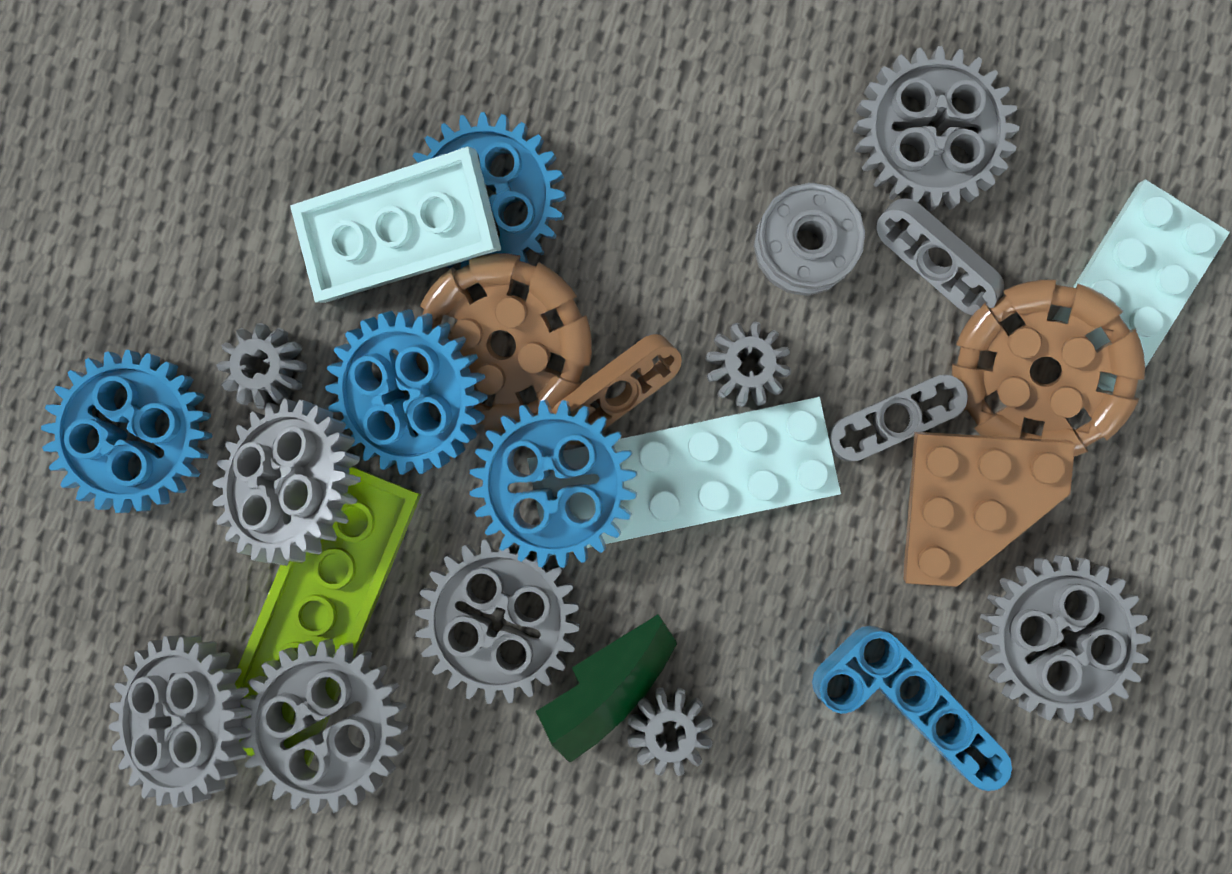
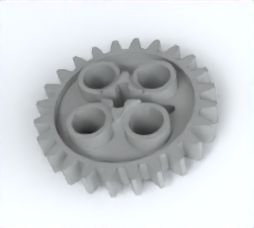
M938 46L931 59L928 60L923 49L917 48L911 58V64L901 54L893 63V71L885 66L882 67L876 76L879 83L870 82L864 94L869 100H861L856 109V112L865 117V119L858 120L853 127L854 133L864 135L866 138L859 141L855 147V152L870 153L871 157L862 166V170L869 171L876 168L879 170L880 175L876 178L873 185L879 187L889 181L893 185L889 196L891 200H894L904 191L908 193V199L917 203L924 197L928 211H933L937 208L941 198H943L950 210L960 203V195L970 203L979 196L978 188L987 191L996 183L993 175L1000 176L1009 167L1002 158H1008L1016 151L1017 147L1005 139L1013 137L1019 131L1020 126L1007 123L1006 119L1018 109L1015 105H1002L1001 100L1010 91L1009 86L998 89L993 88L991 84L998 74L996 70L984 76L978 73L982 63L980 57L967 66L963 64L964 55L962 49H959L951 60H946L943 46ZM910 96L915 98L920 104L921 112H912L906 109L902 104L901 97ZM956 97L964 100L969 106L970 114L958 112L952 105L951 98ZM930 121L935 122V127L927 125ZM894 124V125H896L897 127L903 128V129H906V130H904L903 132H901V131H894V130L892 129V125ZM976 127L978 129V134L972 130L964 128ZM936 130L945 131L941 136H936ZM909 144L915 147L919 152L920 161L912 162L904 158L900 151V145ZM955 145L963 148L968 154V163L964 164L956 161L951 155L950 146Z
M283 399L280 406L270 402L266 403L265 415L252 411L250 413L251 427L248 428L239 424L236 427L240 438L238 443L226 441L225 447L231 453L229 460L217 461V465L225 470L224 477L213 481V486L223 489V495L213 501V506L225 508V512L219 517L217 524L230 527L225 540L238 543L236 552L251 555V560L287 566L289 561L305 562L306 552L318 555L322 553L320 538L331 541L337 539L332 525L334 522L348 523L349 520L341 509L344 504H356L357 499L348 494L347 491L348 486L359 483L361 478L349 474V468L360 461V457L346 453L355 442L353 437L342 434L346 424L334 419L332 411L318 407V405L301 399L299 402Z
M489 538L483 539L481 542V554L477 555L469 544L462 546L464 561L460 562L452 555L446 556L444 561L449 573L446 574L438 570L431 571L429 575L438 585L437 589L424 588L420 591V595L430 601L431 605L430 607L420 608L415 611L416 616L429 620L428 626L416 632V637L431 638L432 642L421 655L422 657L438 656L440 662L435 666L432 673L437 675L448 669L452 673L447 686L450 690L461 681L467 683L466 698L469 700L478 688L485 689L487 704L492 703L497 690H503L507 702L513 703L516 688L519 686L528 697H532L535 692L533 682L535 678L546 686L551 684L552 678L547 669L549 666L561 671L565 669L566 663L558 652H574L576 645L564 637L565 633L578 632L580 629V624L567 620L568 614L579 610V603L565 602L564 596L574 588L573 583L557 584L555 580L563 570L560 566L547 571L544 567H538L537 558L533 560L529 558V555L522 562L518 561V552H512V546L503 551L501 549L494 551ZM482 573L493 578L497 587L496 595L493 599L481 600L474 595L471 584L475 575ZM535 592L540 595L545 605L544 613L535 618L524 616L517 604L518 598L522 593ZM458 601H463L487 614H493L498 608H502L505 610L504 619L506 621L537 629L540 631L541 636L536 639L510 626H503L499 632H495L491 629L493 622L491 619L475 613L461 611L457 608L456 604ZM469 622L474 625L479 636L478 643L475 646L464 647L456 641L454 627L457 623ZM507 640L520 642L526 650V660L516 665L504 661L500 653L501 643Z
M1055 555L1053 565L1051 566L1047 559L1035 558V573L1025 566L1019 565L1015 567L1019 582L1016 583L1012 580L1001 578L999 581L1006 591L1005 596L999 597L989 594L987 597L997 607L995 614L984 613L980 615L982 620L992 624V631L978 635V639L992 644L993 649L981 655V659L987 663L998 664V667L990 673V679L997 683L1008 681L1002 690V694L1011 700L1020 696L1018 707L1029 713L1037 707L1038 715L1046 720H1051L1056 712L1059 719L1072 723L1075 710L1081 717L1093 720V704L1107 712L1113 711L1109 696L1114 694L1127 700L1129 695L1122 683L1125 679L1140 683L1141 678L1131 669L1133 663H1148L1149 660L1143 654L1136 652L1137 645L1151 641V637L1136 633V626L1148 620L1146 615L1130 612V609L1140 600L1138 596L1131 594L1120 595L1126 581L1114 577L1107 580L1109 568L1095 565L1090 570V560L1076 558L1071 565L1069 557ZM1075 591L1079 597V606L1077 611L1072 615H1068L1064 608L1067 595ZM1100 613L1101 620L1094 625H1088ZM1033 616L1037 624L1036 633L1030 640L1024 641L1020 633L1022 623L1028 617ZM1066 629L1072 632L1063 637L1061 630ZM1102 635L1105 641V649L1098 658L1094 659L1091 653V645L1098 636ZM1063 639H1065V642L1067 644L1065 647L1057 645ZM1033 651H1037L1038 653L1027 663L1025 660L1026 656ZM1060 661L1063 668L1061 678L1056 683L1050 685L1047 679V671L1054 662Z
M199 635L165 636L163 640L149 641L148 650H137L134 652L136 664L123 666L128 682L115 683L114 686L118 693L122 695L120 702L110 703V708L119 713V720L111 723L109 729L120 733V739L113 744L112 750H123L125 754L118 767L120 770L132 768L133 772L128 784L130 786L143 784L142 798L146 799L156 796L158 806L172 803L173 808L211 799V793L226 789L224 779L237 776L238 772L232 761L246 758L247 755L238 743L239 739L251 737L252 734L250 730L241 726L242 719L252 714V709L241 707L240 700L248 694L249 690L248 688H236L234 684L241 674L240 668L226 670L230 654L228 652L216 653L217 643L214 641L202 642Z
M333 639L320 641L317 649L312 640L299 644L298 653L292 647L280 651V662L274 659L262 665L267 677L258 676L250 679L248 682L258 695H250L241 699L240 704L252 709V714L242 719L241 726L250 729L252 734L251 737L243 739L238 744L242 748H253L255 753L244 764L245 767L252 768L260 765L264 770L256 784L261 786L271 780L276 783L272 799L275 801L289 792L292 793L291 809L293 810L302 806L309 799L312 814H316L325 808L327 801L332 811L338 812L346 806L347 799L353 805L365 799V789L371 793L375 792L383 785L379 775L388 776L396 769L394 763L387 756H397L404 751L405 747L394 740L393 736L408 730L407 724L394 721V715L405 709L406 703L391 702L389 696L399 688V684L397 682L383 685L380 681L388 669L386 665L374 670L368 668L372 656L370 651L362 653L353 659V643L342 644L335 653ZM328 677L336 680L340 685L341 698L339 702L332 700L326 692L325 687ZM356 701L361 703L362 708L359 712L291 748L284 746L286 738ZM284 702L290 704L295 710L296 721L294 725L289 724L283 718L282 705ZM350 725L357 726L363 732L365 737L363 748H358L350 741L348 736ZM306 749L314 752L318 757V771H313L305 763L304 754Z

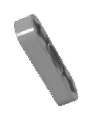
M898 199L892 202L879 217L877 233L881 241L961 311L973 315L985 302L989 309L995 307L1004 291V281L1001 275L923 206L911 199ZM902 218L910 224L903 231L896 226V223ZM924 234L927 238L918 247L915 242ZM938 247L947 251L951 256L952 265L941 267L933 263L929 257V249ZM962 267L966 272L962 273L960 278L956 280L954 276ZM980 285L986 291L976 295L970 289Z
M938 375L835 422L829 431L828 437L832 453L844 461L862 460L913 437L914 432H924L955 418L966 407L968 400L967 390L958 378L951 375ZM937 384L942 391L948 389L952 391L954 398L947 402L948 411L940 405L921 412L919 405L911 398V395L916 393L917 401L920 403L934 397L937 394L935 388ZM892 404L903 406L910 416L908 427L901 433L892 432L884 423V413ZM871 413L874 428L884 441L877 444V436L873 434L858 442L860 450L856 453L852 447L843 448L839 439L846 436L844 427L849 425L852 431H858L870 426L871 423L865 417ZM922 413L928 418V421L925 423L922 422Z

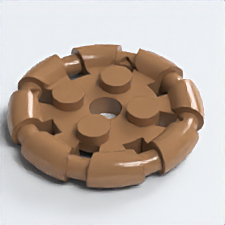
M508 253L486 254L469 259V265L459 270L452 267L432 285L420 305L424 309L423 315L427 313L432 314V329L441 325L443 315L458 319L453 325L451 333L448 334L447 339L452 341L464 336L466 341L460 350L463 356L477 354V360L469 366L471 373L485 374V379L474 384V390H479L488 395L496 394L492 407L482 403L473 407L485 415L484 420L479 422V424L485 425L484 431L494 430L505 433L506 431L501 421V417L504 415L510 416L517 423L521 422L519 406L525 404L519 391L533 385L537 393V400L526 405L531 409L534 416L538 415L541 400H548L551 409H553L559 401L571 394L583 383L580 378L584 366H589L591 361L592 338L587 315H581L574 301V298L577 297L575 292L553 270L540 262L537 266L520 261V255ZM514 280L529 285V293L526 300L510 295ZM479 283L484 288L487 296L474 302L467 288ZM556 308L563 325L552 330L544 313ZM504 330L514 337L516 350L513 355L503 357L493 351L490 340L495 331ZM417 353L416 360L419 369L428 374L429 366L426 358L422 354ZM551 353L566 359L562 372L547 367Z
M1037 280L1015 285L1003 291L1005 296L997 301L994 308L989 309L985 302L968 320L958 338L956 345L961 347L957 364L952 363V376L958 378L967 390L968 400L963 411L968 410L977 423L974 429L981 436L1068 440L1075 443L1074 457L1088 452L1087 446L1103 437L1107 441L1116 434L1127 422L1139 401V398L1134 397L1138 381L1145 379V359L1141 340L1136 329L1129 330L1120 317L1123 310L1108 297L1090 287L1077 283L1076 288L1055 285L1056 280ZM1050 306L1071 308L1068 323L1047 319ZM1017 312L1026 325L1009 335L1001 322ZM1101 327L1110 342L1095 350L1092 342L1086 335ZM981 350L997 352L993 369L977 367ZM1041 357L1056 359L1062 367L1059 378L1049 384L1037 382L1030 373L1033 362ZM1100 371L1117 375L1113 392L1097 389ZM997 390L1001 402L1006 406L994 414L984 398ZM1084 407L1092 420L1075 430L1067 418L1077 415ZM1024 417L1031 420L1044 421L1041 436L1021 432Z

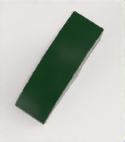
M659 614L572 667L579 684L536 710L551 745L569 763L599 743L618 726L647 694L663 671L677 645V641Z

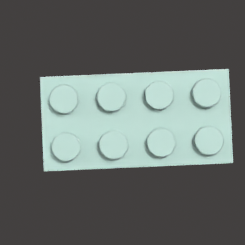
M465 147L290 205L315 303H326L501 250L477 151L471 147Z
M1145 179L1137 184L1073 288H1076L1077 283L1090 287L1108 297L1123 310L1120 317L1129 330L1136 329L1141 340L1146 368L1230 232ZM1060 307L1053 320L1068 323L1071 308ZM1101 327L1086 335L1092 342L1095 350L1110 342ZM1100 371L1098 387L1113 392L1117 375Z

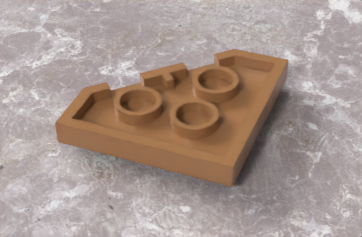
M914 432L903 579L905 583L959 586L1069 496L1071 492L1075 443L1068 440Z

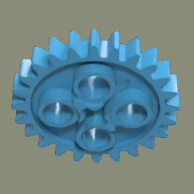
M485 112L480 113L478 124L474 127L464 115H461L459 119L460 130L454 132L445 123L441 124L444 139L440 143L434 138L426 136L424 139L431 152L428 156L414 152L413 157L418 163L465 147L476 149L480 158L484 183L493 192H496V194L489 197V202L500 231L499 242L501 250L492 253L520 255V261L528 263L525 252L529 249L543 255L545 252L538 240L541 236L551 239L557 237L554 231L547 225L549 220H564V215L553 208V203L567 199V195L565 192L553 189L552 185L564 179V175L560 170H547L557 159L553 151L538 155L544 143L542 137L538 134L526 142L528 127L525 123H519L510 132L509 119L506 115L501 114L495 127H493ZM500 154L513 155L515 162L513 170L504 177L493 176L491 173L492 161ZM517 201L526 203L528 207L526 220L518 226L506 225L504 212L507 206ZM469 260L461 262V268L469 265ZM452 264V265H449V266H446V267L451 268V267L454 266L455 264Z
M410 309L398 312L397 317L393 311L378 314V320L375 317L362 320L360 322L361 329L357 328L345 333L349 344H343L334 349V352L343 362H337L327 367L330 373L339 377L338 382L325 386L326 391L337 394L339 399L338 402L330 405L328 409L332 412H342L344 419L341 421L346 424L344 430L350 428L353 432L351 437L355 439L351 447L359 443L365 445L362 458L364 461L373 458L377 454L380 455L381 470H386L397 462V468L401 475L412 470L414 466L419 474H423L430 470L433 465L439 469L449 463L450 456L455 458L466 450L462 442L468 443L477 437L478 434L470 425H476L485 418L484 414L473 408L474 405L487 400L486 394L474 390V384L485 379V374L471 373L469 366L477 360V354L463 356L460 350L466 338L463 336L452 341L447 339L451 325L448 322L432 329L433 319L432 314L429 313L418 316L416 321L413 311ZM394 349H396V350L398 351V353H399L398 355H396L395 353H393V350H394ZM417 353L422 354L426 358L429 366L428 374L423 373L419 369L416 360ZM373 363L382 372V382H379L372 373ZM402 390H408L409 395H404ZM429 403L434 404L439 409L441 423L431 417ZM385 412L393 418L395 431L386 424Z
M125 350L122 359L117 353L105 352L104 365L98 360L85 359L87 374L73 370L68 371V376L73 383L71 389L55 386L54 388L55 392L63 399L61 405L51 404L45 406L48 412L57 416L56 422L41 426V430L55 434V441L47 443L42 447L43 451L58 452L59 458L49 466L50 471L68 472L60 486L62 488L80 486L76 500L91 501L95 498V509L109 510L113 505L115 513H130L132 505L137 512L150 511L151 499L157 505H166L170 503L167 489L175 493H185L187 489L181 477H199L200 475L197 468L191 464L193 458L205 459L209 456L207 452L197 447L198 441L210 439L213 435L207 431L199 430V423L211 418V413L196 411L195 406L205 396L198 392H186L193 382L192 377L180 375L175 378L178 370L176 364L165 362L160 366V357L146 353L141 360L140 353L132 350ZM121 386H124L127 391V400L125 405L118 409L114 403V396L116 391ZM95 406L111 421L128 423L126 429L130 433L163 449L164 456L160 458L154 450L142 442L126 440L128 434L125 431L93 415L91 412L92 408ZM165 412L169 417L170 426L168 431L160 437L156 432L155 422L157 417ZM96 428L99 434V443L91 451L87 444V437L89 432ZM137 454L141 460L142 469L140 474L134 479L128 471V463L130 458Z
M541 400L538 415L534 416L527 405L519 406L521 422L517 423L508 415L502 416L501 421L506 432L502 434L494 430H488L485 434L494 445L493 448H478L475 451L481 459L486 461L485 467L470 470L472 476L483 480V486L470 491V496L484 498L486 505L475 512V516L484 517L490 515L493 519V522L485 531L487 536L500 530L505 535L499 549L503 551L514 543L520 546L518 561L522 562L531 551L537 552L538 567H544L549 560L550 554H555L560 568H564L568 563L569 552L573 551L581 563L586 562L588 559L587 545L590 544L594 549L602 553L606 549L602 533L604 532L609 536L618 538L621 531L613 522L614 518L629 520L632 515L627 508L621 505L622 500H631L637 497V492L624 487V481L636 477L637 471L623 469L621 462L632 455V451L623 450L617 452L614 448V445L622 436L621 432L613 433L607 437L602 433L608 420L605 416L599 418L593 424L588 422L590 407L583 406L576 416H571L569 401L562 400L557 414H553L548 400ZM571 440H578L584 443L589 450V461L582 469H574L565 462L563 456L564 448ZM521 446H526L536 453L538 465L535 472L531 475L519 472L514 465V454ZM550 469L554 470L556 478L560 479L587 474H597L599 476L598 483L568 485L558 490L557 497L553 495V491L550 488L512 493L509 490L511 483L535 482L549 477L551 474ZM584 492L594 499L596 511L592 518L580 519L571 512L569 504L574 493ZM525 498H533L542 505L544 518L541 524L530 525L521 518L520 505Z

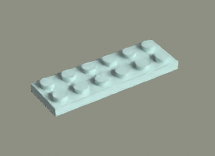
M820 397L620 439L614 445L616 451H632V455L621 462L622 468L637 471L636 477L624 481V487L637 492V497L631 500H622L621 505L627 508L632 515L629 520L614 518L613 522L621 531L619 537L615 538L604 532L602 537L605 544L840 495L841 491ZM587 446L565 450L563 456L565 462L570 467L582 469L587 465L590 453ZM537 457L527 458L530 475L537 468ZM550 469L551 474L549 477L541 481L532 482L534 490L552 489L553 495L557 497L558 490L568 485L598 483L599 476L597 474H587L560 479L556 478L554 470ZM577 492L572 495L569 506L574 516L580 519L592 518L596 511L594 499L584 492ZM536 500L541 523L544 518V510L542 505Z

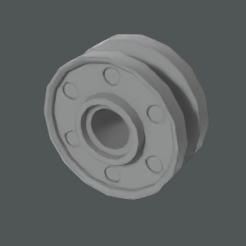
M805 183L789 187L772 200L756 228L754 251L758 266L772 284L787 293L809 296L826 292L852 271L863 253L865 229L862 217L850 198L832 186ZM804 230L814 233L819 240V249L809 250L801 246L798 242L797 233Z

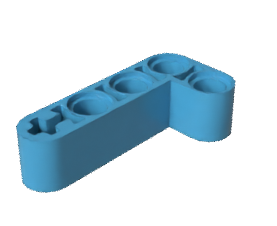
M875 626L859 628L814 672L812 680L813 690L825 706L832 711L841 714L853 712L879 689L956 771L974 786L985 791L998 790L1011 777L1012 764L1006 751L896 637L885 630ZM881 638L885 645L883 657L877 662L867 663L864 658L865 646L871 640ZM839 674L847 675L850 682L847 692L841 697H829L827 686L831 678ZM910 676H917L920 682L919 691L910 699H902L900 696L902 682ZM953 713L955 719L953 729L946 735L938 736L936 733L937 721L943 715ZM969 746H972L984 755L983 758L988 764L982 770L979 769L978 763L964 751Z

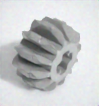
M759 322L751 324L748 337L745 336L743 328L739 323L732 324L730 334L733 342L722 334H718L714 339L716 346L724 353L713 351L708 352L706 355L707 362L721 365L720 369L708 373V381L716 382L724 378L727 383L721 387L718 396L724 399L733 388L737 389L735 402L736 406L743 407L746 404L749 391H751L753 400L758 406L765 404L766 394L764 388L775 395L780 394L783 390L781 384L773 376L788 377L791 374L790 367L776 363V360L783 359L790 354L789 348L780 347L773 350L770 345L779 336V333L775 330H772L764 340L759 338L761 324ZM743 353L744 358H746L751 353L758 358L755 364L756 370L759 371L757 376H754L753 371H750L746 376L740 373L738 368L742 362L737 357L738 354Z
M258 323L254 328L253 335L243 328L236 330L238 346L227 342L222 344V349L226 353L231 354L230 361H221L216 366L219 371L231 373L224 380L222 386L224 390L230 392L238 390L236 394V401L238 403L248 405L254 400L256 408L265 409L266 403H271L272 399L278 404H281L283 399H288L284 387L297 391L302 388V383L293 379L292 375L293 372L306 371L307 364L302 361L292 360L299 355L302 347L295 341L287 343V331L277 328L271 333L267 325ZM258 359H262L264 363L270 364L266 374H262L260 370L254 368Z
M661 687L655 690L658 705L653 706L644 697L638 702L640 710L646 717L638 714L629 715L628 725L639 731L628 736V745L634 748L643 747L637 755V762L640 765L647 764L656 757L655 774L663 775L668 762L673 763L676 775L681 776L684 774L683 759L687 758L695 766H699L702 763V758L694 747L702 749L711 748L712 739L701 732L708 730L713 724L710 716H697L703 707V703L699 698L691 700L683 707L686 694L684 689L677 688L674 692L673 702H667L666 693ZM667 721H673L676 729L680 725L684 727L676 731L677 740L673 742H666L664 734L660 738L657 736L663 732V723Z

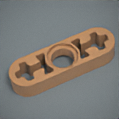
M658 334L646 336L584 381L575 391L562 400L569 401L571 416H576L583 406L590 407L588 422L591 424L605 416L608 419L604 428L606 429L672 380L681 367V354L664 336ZM658 356L660 360L654 364L652 360ZM634 371H637L640 375L637 379L632 375ZM618 381H626L625 389L619 396L611 399L605 398L606 392L612 384ZM595 400L600 405L597 409L591 405ZM561 401L552 409L553 414H557ZM571 440L568 444L580 445L583 443L578 440Z

